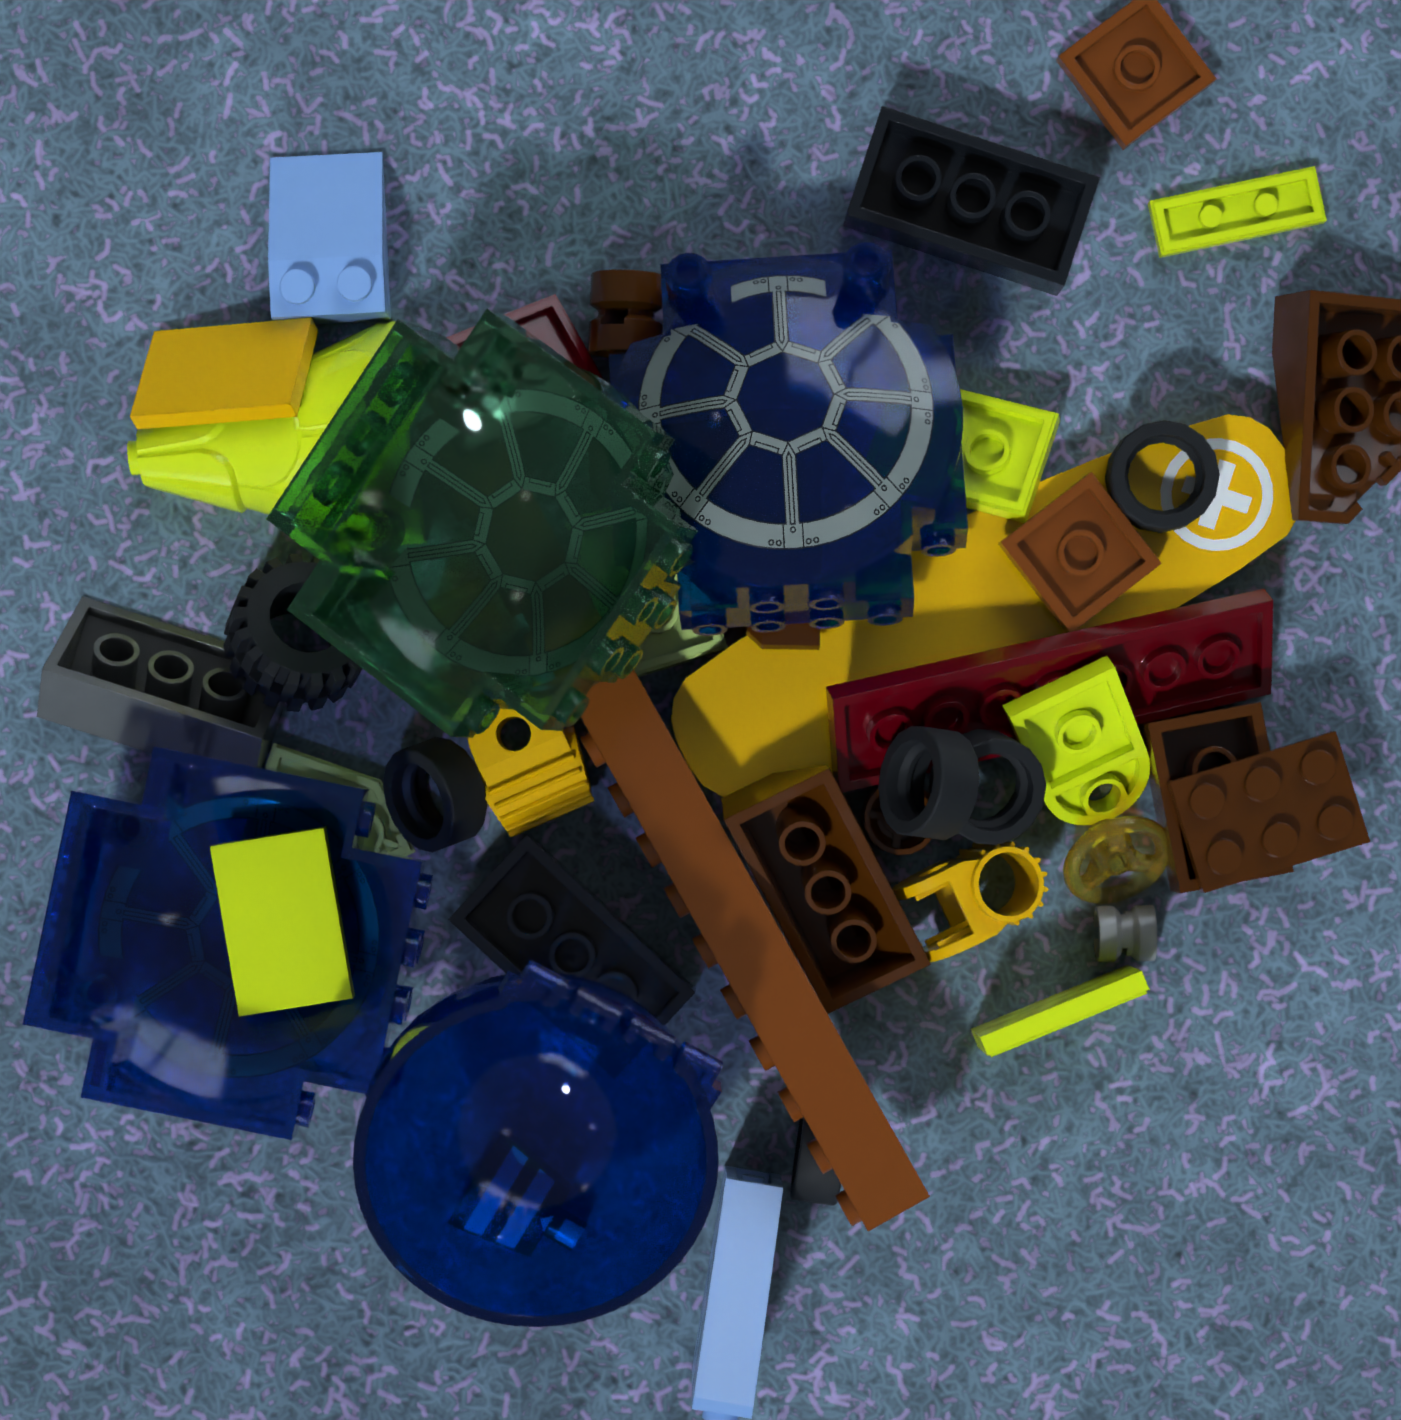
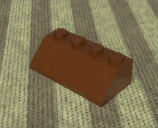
M828 765L772 773L721 798L724 821L827 1014L931 965L921 942Z

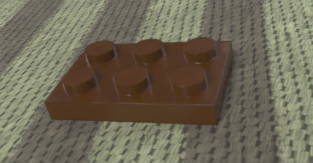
M1330 731L1166 782L1201 893L1210 892L1370 842L1336 731Z

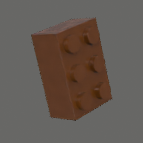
M1261 702L1139 724V730L1150 758L1149 782L1170 891L1185 893L1200 889L1166 782L1269 751L1270 746ZM1293 866L1249 880L1294 872Z

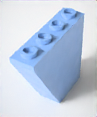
M731 1166L724 1167L692 1363V1409L703 1411L702 1418L704 1420H738V1417L752 1419L783 1195V1183L780 1174Z

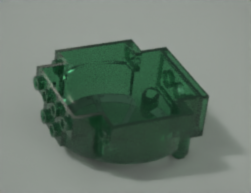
M486 309L461 348L442 334L397 319L266 518V520L320 560L287 610L451 737L473 738L475 734L483 733L493 723L500 709L516 710L540 730L562 731L565 726L568 728L574 725L583 715L590 701L586 694L592 686L599 682L615 683L618 678H626L636 668L643 655V650L639 647L652 628L654 630L661 628L676 608L677 601L674 599V596L682 585L674 577L689 560L693 552V546L690 545V542L698 530L681 519L680 509L664 496L674 475L669 463L670 453L667 451L675 441V438L642 415L629 399L611 384L592 372L572 364L505 315Z

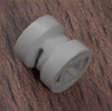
M1135 905L1130 911H1124L1123 914H1120L1114 906H1095L1093 923L1094 927H1099L1100 939H1094L1096 962H1115L1121 956V953H1124L1125 956H1132L1136 961H1155L1157 954V920L1154 905Z

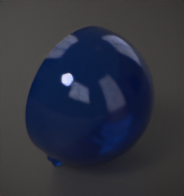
M532 960L527 963L522 972L513 973L508 971L505 975L490 977L464 986L439 999L420 1013L398 1035L380 1060L369 1081L359 1111L353 1151L355 1189L367 1227L388 1260L409 1282L443 1305L471 1317L511 1326L546 1327L586 1321L621 1308L644 1295L665 1279L694 1245L706 1222L713 1203L718 1178V1140L712 1106L722 1092L721 1082L716 1080L722 1069L723 1061L686 1041L681 1044L659 1018L645 1006L624 993L591 979L565 973H555Z

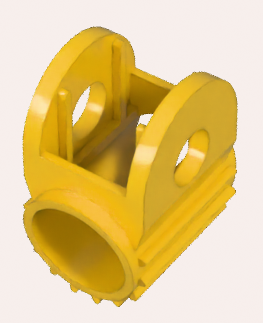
M505 688L489 694L476 706L468 724L469 748L485 786V800L502 826L509 833L510 838L595 801L575 727L572 725L564 729L557 712L548 701L526 689ZM520 718L529 725L531 737L524 748L518 751H511L502 743L501 730L509 720Z
M973 842L972 848L959 849L960 855L957 858L940 860L902 880L892 889L898 900L915 897L916 901H919L933 893L935 894L950 925V928L924 940L926 944L924 950L930 962H935L956 955L997 935L1007 924L1018 926L1020 920L1024 918L1032 919L1036 908L1044 905L1041 901L1043 892L1049 890L1044 886L1043 878L1048 873L1041 871L1038 864L1041 858L1032 857L1029 854V847H1015L1014 842H1004L998 845L976 844ZM999 855L1009 863L1013 870L1015 889L1008 903L994 912L982 899L979 889V878L984 865L992 857Z

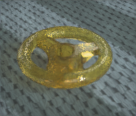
M1140 816L1104 819L1093 824L1072 845L1065 858L1063 878L1066 887L1077 898L1094 904L1116 903L1138 895L1150 887L1162 875L1168 865L1165 829L1156 821ZM1129 833H1138L1149 837L1154 843V854H1143L1136 850ZM1089 854L1091 858L1086 872L1080 876L1081 864ZM1127 871L1140 872L1135 877L1121 884L1097 887L1110 876L1120 875Z

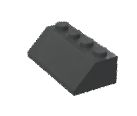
M82 596L42 668L37 717L254 786L269 754L285 702L277 701L275 708L263 703L266 695L260 691L251 696L243 689L247 679L244 676L234 678L229 669L234 657H225L223 647L225 641Z

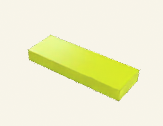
M1315 166L1150 200L1148 202L1159 258L1324 224L1327 221Z

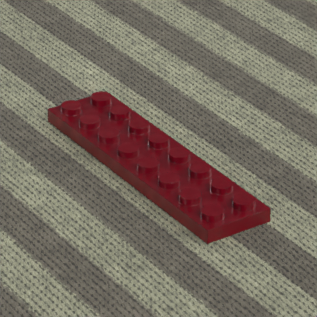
M1263 588L826 686L832 773L843 793L879 785L881 765L889 745L898 733L910 726L957 731L961 734L976 729L998 730L1017 741L1002 705L1106 655L1116 668L1137 725L1270 695L1272 686L1273 599ZM989 754L980 757L978 762L1000 757L1001 755ZM932 760L930 761L926 773H931V767L933 766Z

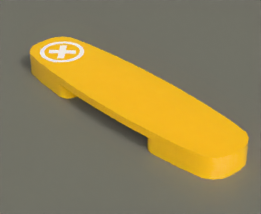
M1230 414L1189 425V427L1204 436L1216 454L1220 476L1215 498L1203 515L1181 529L1157 533L1141 530L1134 526L1162 564L1077 630L1178 608L1237 572L1288 535L1295 521L1292 520L1285 449L1268 427L1251 417ZM1157 443L1146 446L1136 454L1130 463L1128 480L1130 490L1140 503L1149 509L1166 511L1175 509L1187 501L1194 490L1196 474L1194 465L1186 452L1175 445ZM1112 453L1040 481L1027 520L1090 472L1094 474L1107 491L1105 475L1108 459ZM976 510L869 563L821 590L819 650L761 649L752 639L745 636L686 677L674 697L671 722L677 744L690 770L700 783L721 797H725L772 773L828 765L832 771L826 686L1066 633L998 545L1001 540L1020 527L1023 522Z

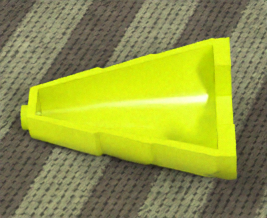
M403 320L391 321L386 324L377 323L313 353L297 417L138 429L136 441H128L127 443L128 464L131 474L140 475L143 484L149 488L239 513L250 509L314 528L324 526L399 546L426 544L419 486L411 508L388 494L398 466L412 445L405 377H409L406 360L407 353Z

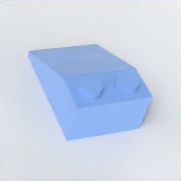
M383 152L270 158L268 271L270 312L273 321L312 317L315 325L391 321Z

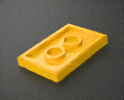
M312 317L154 331L130 413V418L136 429L297 417L318 334V329Z

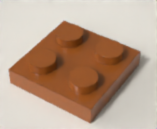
M1158 0L1131 1L1058 55L1056 59L1057 63L1122 150L1126 149L1195 98L1216 80V77Z
M1092 472L1080 479L998 543L1066 633L1077 630L1162 564Z

